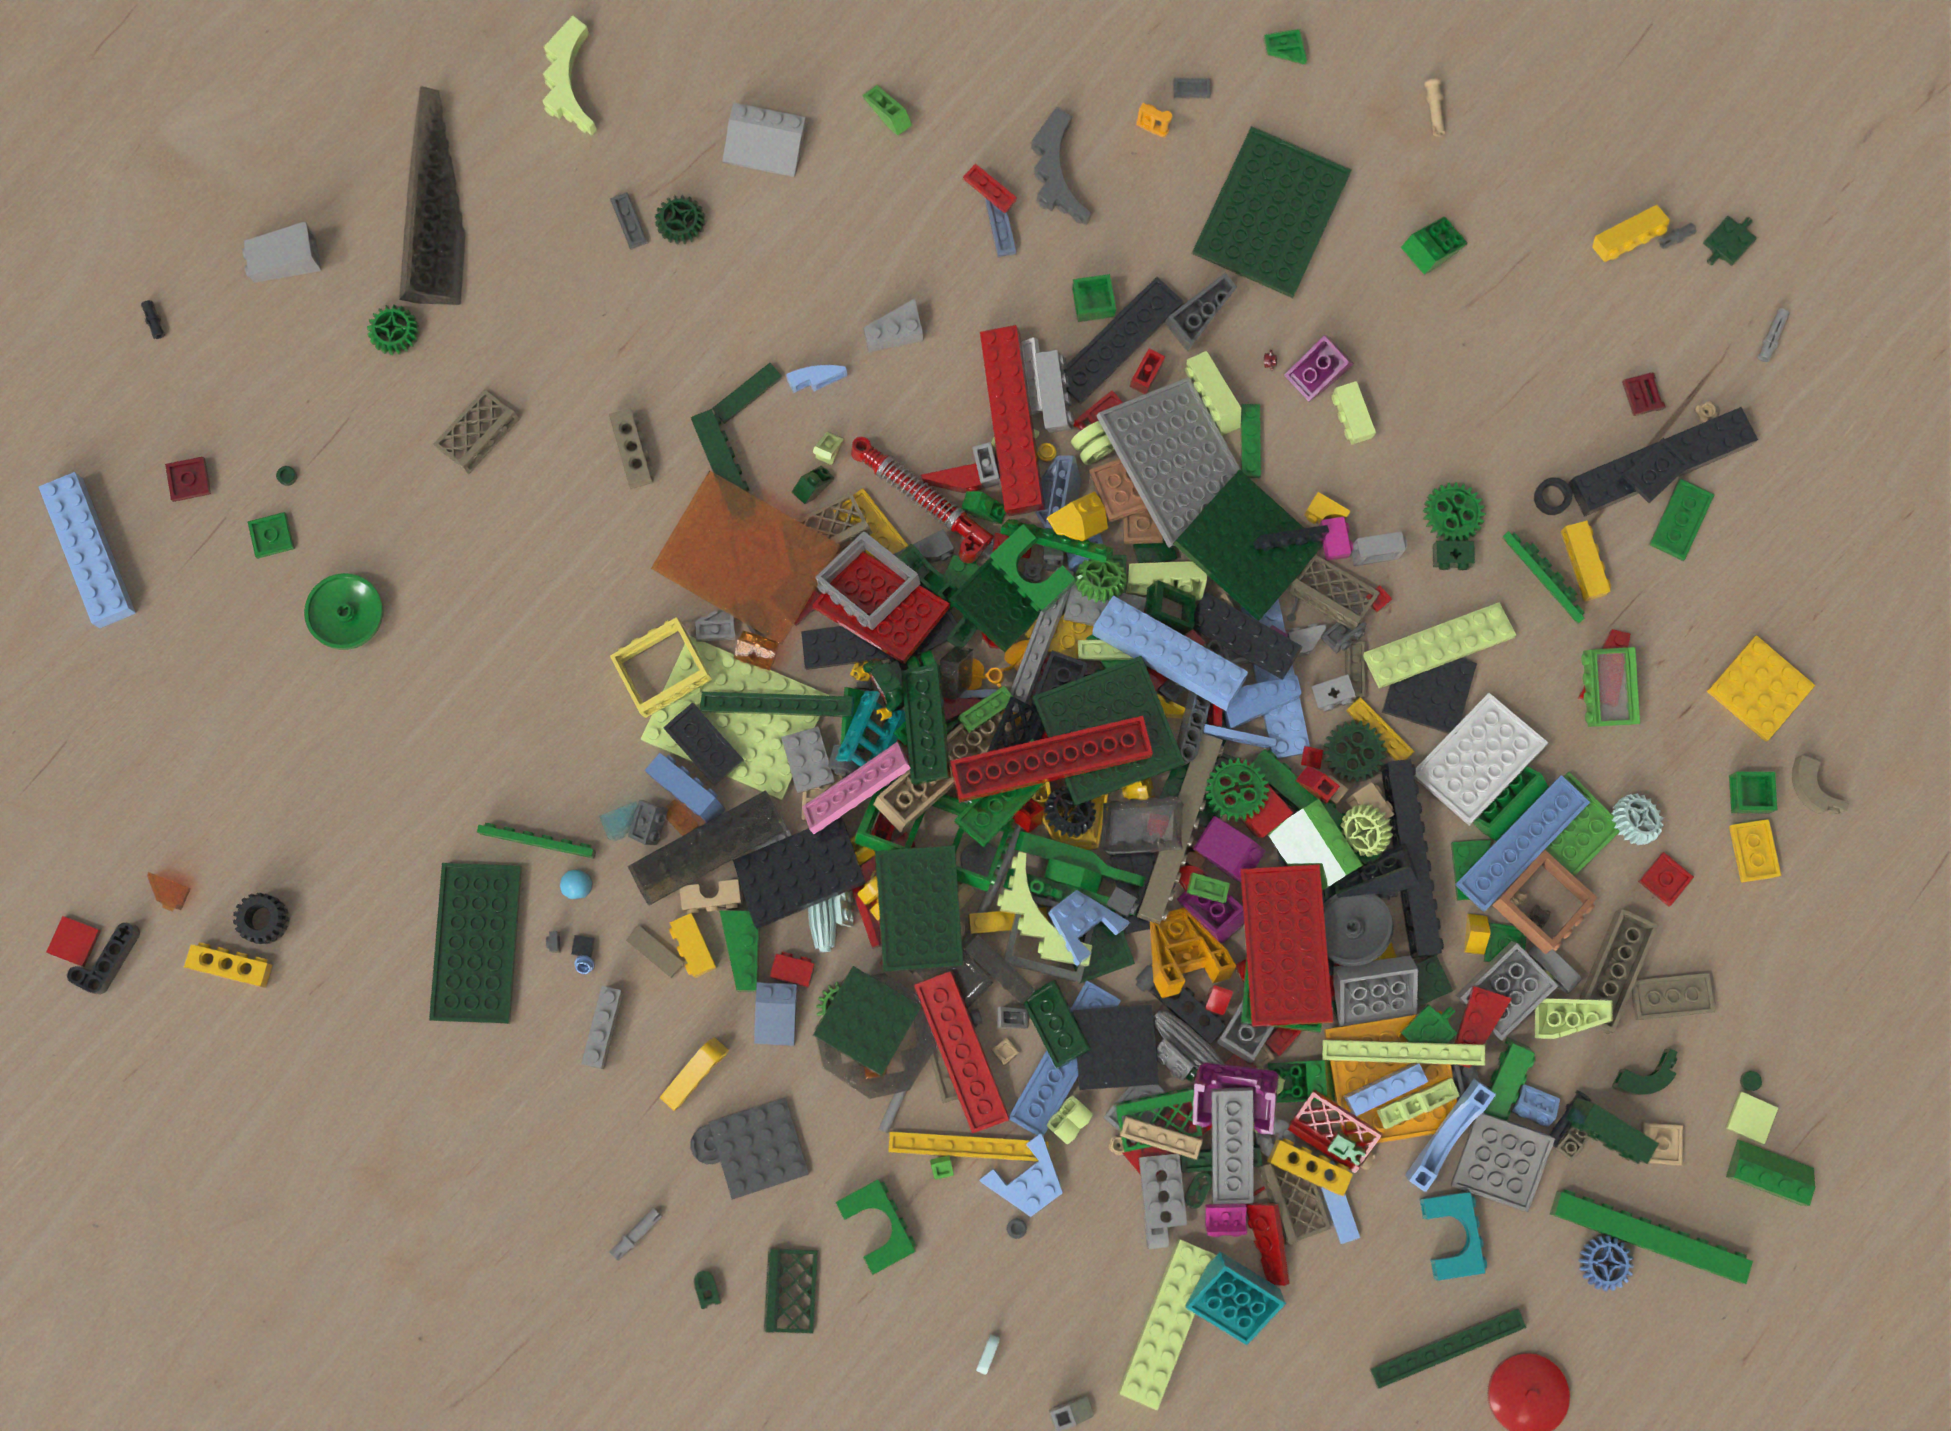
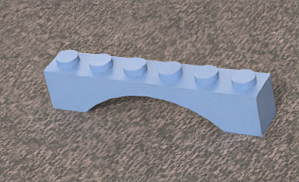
M1475 1078L1406 1172L1405 1176L1411 1183L1424 1192L1428 1190L1458 1138L1485 1111L1496 1094Z

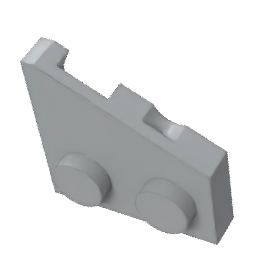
M728 603L726 607L718 611L715 610L707 617H702L695 621L696 642L735 640L733 603Z

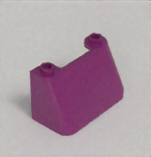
M1204 1063L1199 1065L1194 1084L1193 1125L1207 1127L1212 1124V1089L1252 1087L1254 1129L1261 1134H1273L1278 1074L1271 1070Z

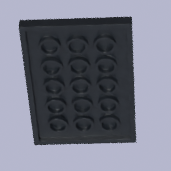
M842 816L815 834L808 828L733 860L756 929L866 884Z

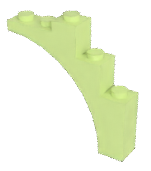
M572 16L544 46L545 56L552 62L543 73L546 80L545 84L552 89L543 99L544 110L550 116L554 115L558 119L564 116L568 121H574L582 132H588L590 135H593L597 131L595 124L582 111L575 100L572 90L574 60L589 33L587 26Z
M1018 852L1017 857L1013 856L1011 868H1015L1014 876H1010L1008 887L1012 889L1011 891L1004 890L1003 894H999L997 906H1001L1000 911L1023 915V918L1019 917L1017 929L1021 930L1020 935L1043 939V942L1039 941L1038 953H1041L1040 958L1075 964L1071 951L1068 952L1065 946L1066 942L1063 936L1059 935L1057 929L1045 919L1033 901L1027 884L1026 853ZM1082 943L1091 952L1092 945ZM1090 956L1079 965L1088 966Z

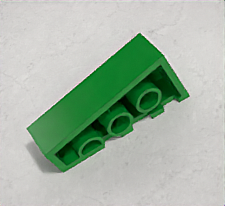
M719 911L736 990L738 992H756L759 977L760 928L756 929L754 927L749 911Z

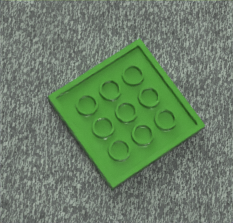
M1567 772L1563 777L1590 803L1545 850L1575 876L1620 831L1618 828H1614L1616 825L1612 821L1614 816L1570 772Z

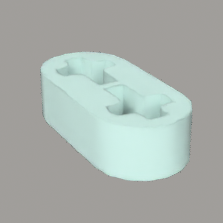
M990 1334L976 1371L986 1375L997 1349L999 1337Z

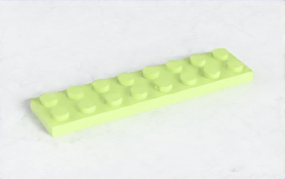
M1500 602L1364 652L1363 657L1380 689L1513 639L1516 633Z

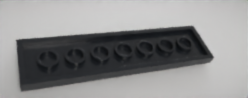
M1156 277L1067 364V369H1064V373L1069 379L1067 392L1081 405L1184 301Z

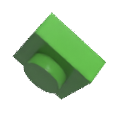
M950 1155L930 1160L934 1180L954 1176Z

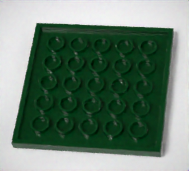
M1240 469L1173 543L1258 621L1267 613L1323 546L1321 542L1313 543V541H1308L1302 545H1296L1295 543L1285 548L1277 546L1267 551L1263 549L1255 550L1253 542L1260 535L1304 529V527Z
M1142 656L1032 696L1048 738L1139 716L1144 718L1153 753L1151 758L1064 778L1075 806L1185 764Z

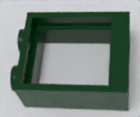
M1157 580L1147 587L1145 614L1185 635L1193 629L1195 624L1196 596ZM1163 597L1182 605L1181 619L1162 612Z

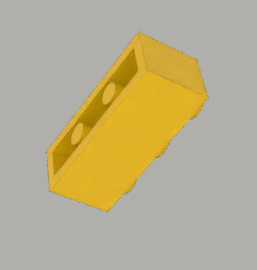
M689 913L670 922L671 928H669V932L673 939L677 938L679 943L677 950L681 957L685 956L687 964L684 965L688 974H693V977L696 978L716 969L715 962L694 915Z

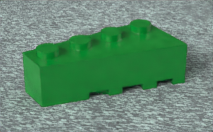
M1509 1037L1505 1041V1044H1508L1506 1051L1501 1052L1498 1058V1065L1500 1066L1498 1069L1493 1070L1490 1083H1492V1086H1488L1496 1095L1484 1111V1113L1508 1120L1511 1111L1509 1108L1511 1104L1515 1103L1518 1099L1519 1093L1517 1091L1520 1085L1523 1086L1526 1082L1528 1068H1531L1536 1060L1535 1053L1529 1046Z

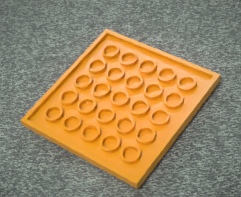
M1418 1014L1324 1029L1325 1039L1408 1042L1400 1032ZM1330 1060L1336 1104L1350 1112L1343 1097L1344 1095L1411 1063ZM1420 1063L1428 1080L1427 1083L1357 1116L1383 1133L1377 1143L1435 1134L1457 1103V1098L1410 1120L1402 1121L1388 1129H1384L1377 1110L1449 1078L1453 1079L1451 1064ZM1353 1121L1345 1122L1347 1130L1357 1129V1125ZM1339 1122V1123H1340V1129H1341V1131H1342V1130H1343V1126H1342V1123ZM1370 1132L1362 1133L1364 1141L1373 1140L1375 1137ZM1359 1133L1348 1134L1349 1138L1355 1142L1360 1141Z

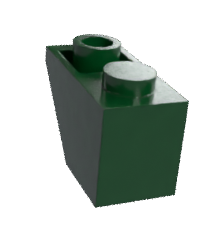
M821 465L801 476L792 493L802 503L807 504L814 500L835 477Z

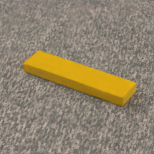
M1361 697L1346 710L1357 723L1361 720L1362 726L1365 727L1366 724L1370 723V730L1376 727L1374 734L1381 733L1382 735L1378 738L1379 741L1385 740L1381 747L1387 748L1386 752L1395 761L1406 760L1415 752Z

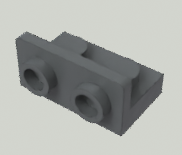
M639 800L628 837L645 845H657L661 837L668 808L658 807L645 800Z
M1458 1064L1451 1065L1454 1084L1460 1095L1457 1097V1101L1474 1078L1479 1081L1476 1065H1471L1470 1068Z

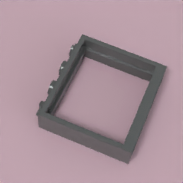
M1030 892L1035 904L1054 908L1059 904V902H1055L1053 897L1044 896V898L1036 897V893ZM1015 914L1003 964L1078 983L1081 982L1085 966L1078 965L1077 971L1074 972L1012 956L1018 932L1019 917L1021 918L1022 916ZM1094 927L1085 933L1083 943L1090 945Z

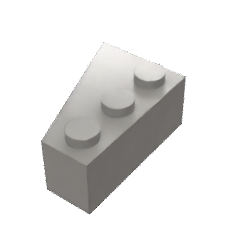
M915 299L864 327L868 352L923 341V332Z

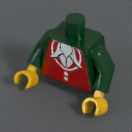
M874 658L863 666L861 665L852 670V673L857 672L858 678L856 680L862 679L869 673L886 702V707L876 711V714H882L880 719L882 721L890 718L892 712L903 701V689L888 662L883 663L879 658Z

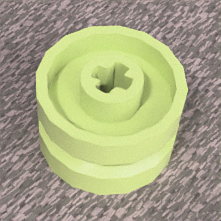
M1099 421L1081 430L1071 440L1074 449L1081 451L1080 458L1085 465L1095 463L1115 450Z

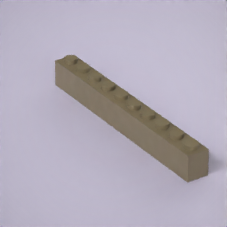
M1202 734L1197 757L1190 762L1142 900L1137 915L1139 918L1156 924H1160L1161 920H1166L1169 911L1166 909L1168 901L1172 902L1175 891L1172 890L1174 883L1178 884L1181 873L1178 872L1180 865L1184 866L1188 855L1184 853L1186 847H1191L1194 838L1191 836L1192 829H1197L1200 818H1197L1198 812L1204 809L1206 800H1203L1204 794L1209 793L1205 791V787L1211 785L1207 784L1206 781L1210 779V772L1216 773L1215 766H1218V764H1215L1217 757L1221 758L1224 747L1221 746L1222 739Z

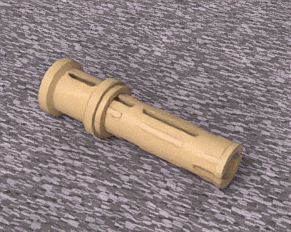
M1431 79L1425 82L1428 93L1426 99L1430 104L1434 136L1445 134L1441 107L1443 95L1440 92V79Z

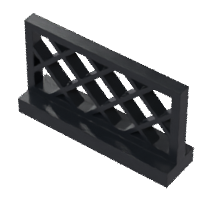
M1011 696L987 752L998 750L997 744L1000 740H1003L1004 748L1029 743L1032 739L1034 741L1040 740L1044 727L1037 709ZM1016 703L1018 704L1019 712L1013 715L1012 709ZM1032 711L1031 716L1027 721L1025 713ZM1021 716L1022 724L1016 727L1015 719ZM1010 722L1012 730L1006 732V723ZM1024 729L1022 737L1019 739L1017 731ZM1013 734L1015 742L1008 744L1007 737Z

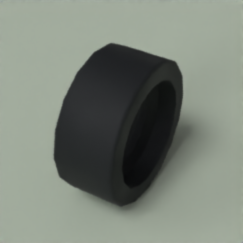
M1551 477L1545 479L1536 488L1534 493L1536 507L1547 515L1562 513L1572 501L1570 485L1560 478ZM1554 486L1561 490L1564 496L1561 505L1552 507L1544 501L1542 493L1546 487Z

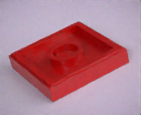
M1662 852L1638 882L1670 907L1694 876L1665 852Z
M62 916L46 953L85 967L101 930Z

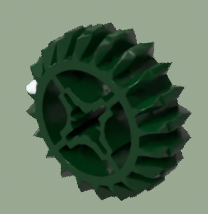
M674 195V200L667 198V204L661 202L662 208H657L658 214H655V219L657 220L655 225L658 227V233L662 234L663 239L668 238L670 243L675 240L677 245L680 241H683V244L686 245V240L688 239L693 242V236L699 238L698 232H703L702 226L705 225V214L702 212V207L698 206L696 200L692 202L690 196L685 200L684 195H681L680 199H678ZM672 212V217L668 219L669 221L665 222L667 216ZM695 217L693 224L688 228V223Z

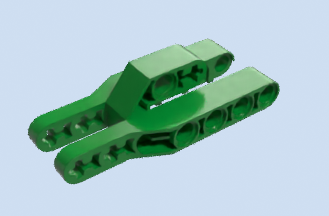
M1019 831L1014 850L1049 860L1044 878L1026 873L1030 892H1032L1030 885L1036 879L1064 892L1062 899L1053 897L1055 902L1060 903L1074 891L1078 890L1106 908L1113 909L1107 906L1110 897L1098 894L1103 876L1139 887L1144 886L1146 877L1110 867L1093 851ZM1008 868L1003 888L1012 889L1008 887L1010 876H1014V869ZM1036 893V897L1044 898V895Z

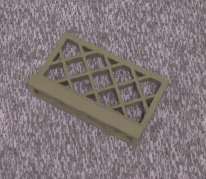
M484 389L437 439L434 446L459 465L467 474H470L520 419L513 410L507 408ZM488 397L490 399V406L481 407L482 400ZM495 409H503L505 411L500 417H494ZM490 410V418L481 419V411ZM471 412H477V420L468 421V415ZM490 422L491 427L486 431H481V423ZM477 424L478 432L468 433V425ZM458 426H464L465 433L455 434V429ZM478 436V441L475 444L468 445V437ZM465 438V445L456 446L455 439ZM452 439V447L443 448L441 446L445 440ZM465 450V455L458 460L456 458V451Z
M851 492L784 527L805 569L848 547L863 531L868 535L872 534ZM851 499L852 506L850 510L842 509L843 502ZM830 509L836 511L833 519L825 517L826 512ZM840 512L848 514L846 522L837 521ZM852 515L860 517L861 522L858 524H849ZM814 518L819 519L817 528L809 527V521ZM823 521L832 523L829 532L820 530ZM835 524L844 526L841 533H832ZM797 527L802 528L800 537L793 536L791 530ZM806 530L815 532L812 541L804 539ZM819 533L827 535L826 540L822 543L816 542ZM802 542L811 544L809 550L801 553L800 546Z
M1317 555L1311 559L1299 577L1295 579L1289 592L1351 630L1359 626L1361 620L1380 594L1377 590ZM1316 561L1321 564L1323 570L1313 571V563ZM1328 573L1338 574L1339 580L1330 581ZM1324 574L1326 582L1317 583L1315 575ZM1311 576L1313 584L1307 585L1301 580L1303 577ZM1351 582L1355 585L1356 589L1346 591L1344 583ZM1341 584L1343 591L1333 593L1331 585ZM1328 586L1330 594L1323 595L1319 592L1318 587ZM1368 592L1373 597L1369 600H1363L1361 593ZM1357 593L1359 601L1350 603L1348 595ZM1344 596L1346 603H1337L1335 597ZM1360 605L1362 609L1360 615L1352 612L1351 607Z
M1296 1154L1288 1157L1290 1163L1297 1159ZM1270 1163L1258 1167L1269 1202L1271 1204H1279L1284 1245L1298 1242L1304 1238L1331 1229L1315 1184L1309 1182L1310 1185L1306 1191L1298 1187L1301 1180L1300 1177L1293 1184L1286 1180L1289 1173L1285 1171L1281 1178L1276 1175L1274 1165ZM1307 1163L1306 1168L1311 1172L1310 1166ZM1284 1183L1293 1187L1289 1197L1282 1193L1281 1189ZM1296 1189L1305 1193L1302 1203L1292 1199ZM1309 1196L1316 1201L1314 1210L1305 1206ZM1291 1202L1300 1207L1296 1217L1289 1213L1288 1208ZM1303 1209L1312 1213L1308 1223L1299 1219ZM1315 1215L1322 1218L1324 1227L1318 1229L1312 1226ZM1297 1222L1307 1226L1304 1233L1297 1236L1295 1230Z

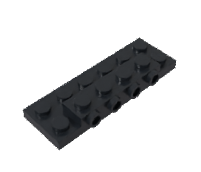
M1141 812L1106 818L1103 820L1112 867L1146 877L1143 887L1115 880L1116 887L1136 897V903L1139 904L1135 915L1129 914L1127 917L1121 913L1122 917L1130 922L1124 929L1125 934L1150 930V921L1139 918L1137 915L1153 871V865L1156 863L1155 855L1150 853L1149 846L1152 845L1151 835L1146 834Z

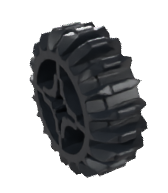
M1065 786L1055 789L1047 797L1048 800L1045 802L1043 813L1047 814L1045 820H1050L1049 827H1055L1054 832L1059 830L1061 831V836L1067 833L1069 838L1073 834L1075 837H1078L1080 834H1085L1092 827L1096 818L1094 815L1097 811L1093 809L1095 803L1088 801L1075 806L1068 787L1066 789ZM1071 808H1073V810L1070 812V814L1067 815V813L1069 812V810H1070Z

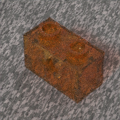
M743 630L737 641L734 659L770 671L775 662L780 642Z

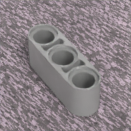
M1534 945L1527 953L1542 969L1550 972L1558 987L1567 994L1582 980L1581 976L1553 949L1544 954Z

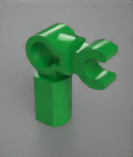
M1036 879L1030 885L1032 892L1047 897L1050 895L1062 899L1064 894L1063 891L1052 888V885Z

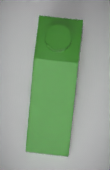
M878 85L862 95L885 125L897 136L912 126L906 109Z

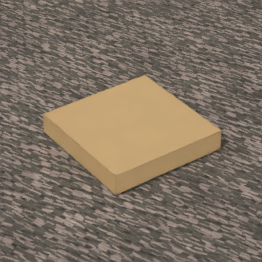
M1642 1122L1641 1132L1659 1143L1649 1163L1682 1166L1683 1125Z

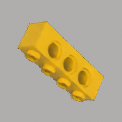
M201 942L198 943V946L190 945L184 965L185 968L266 988L273 966L267 963L268 959L255 957V960L248 959V954L236 952V955L229 954L228 949L218 947L217 951L210 949L211 945ZM212 954L214 957L213 962L208 965L207 957ZM231 959L233 965L230 969H226L225 964ZM251 964L252 970L249 974H246L244 969L246 965Z
M1285 1138L1282 1141H1275L1267 1160L1268 1163L1339 1196L1345 1195L1353 1175L1348 1172V1167L1339 1163L1335 1166L1330 1163L1329 1158L1322 1155L1315 1157L1311 1155V1150L1302 1146L1298 1149L1293 1146L1294 1142ZM1291 1152H1294L1297 1157L1294 1163H1290L1288 1160V1155ZM1310 1160L1315 1164V1168L1311 1172L1306 1168ZM1327 1169H1331L1333 1172L1330 1180L1325 1178V1171Z

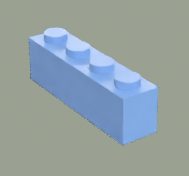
M1411 1063L1343 1097L1350 1112L1358 1116L1427 1083L1428 1080L1420 1063Z

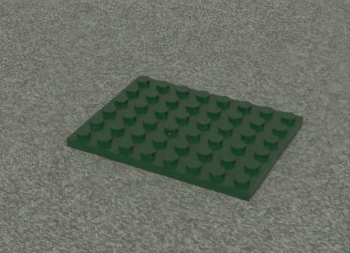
M1251 126L1194 246L1192 254L1293 298L1352 170Z

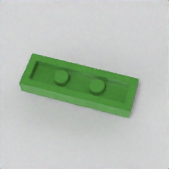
M1003 686L959 715L958 719L967 731L971 733L1004 711L1012 695Z

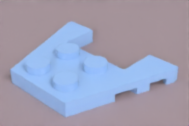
M1078 890L1074 891L1048 913L1059 935L1063 936L1068 952L1071 951L1076 966L1091 955V952L1078 940L1091 928L1102 921L1117 935L1130 923L1125 918Z
M1042 1132L1026 1144L1039 1161L1010 1183L1006 1184L995 1168L980 1178L981 1183L1030 1217L1063 1193Z

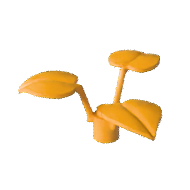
M1029 640L1017 642L1005 652L1004 659L1008 664H1011L1008 667L1001 669L991 668L987 674L983 675L985 671L983 664L977 659L969 658L951 667L950 673L956 683L966 690L979 689L982 686V679L986 678L1000 689L1002 687L1001 683L1004 681L1003 672L1011 670L1013 667L1018 671ZM1021 716L1015 719L1016 727L1021 722Z

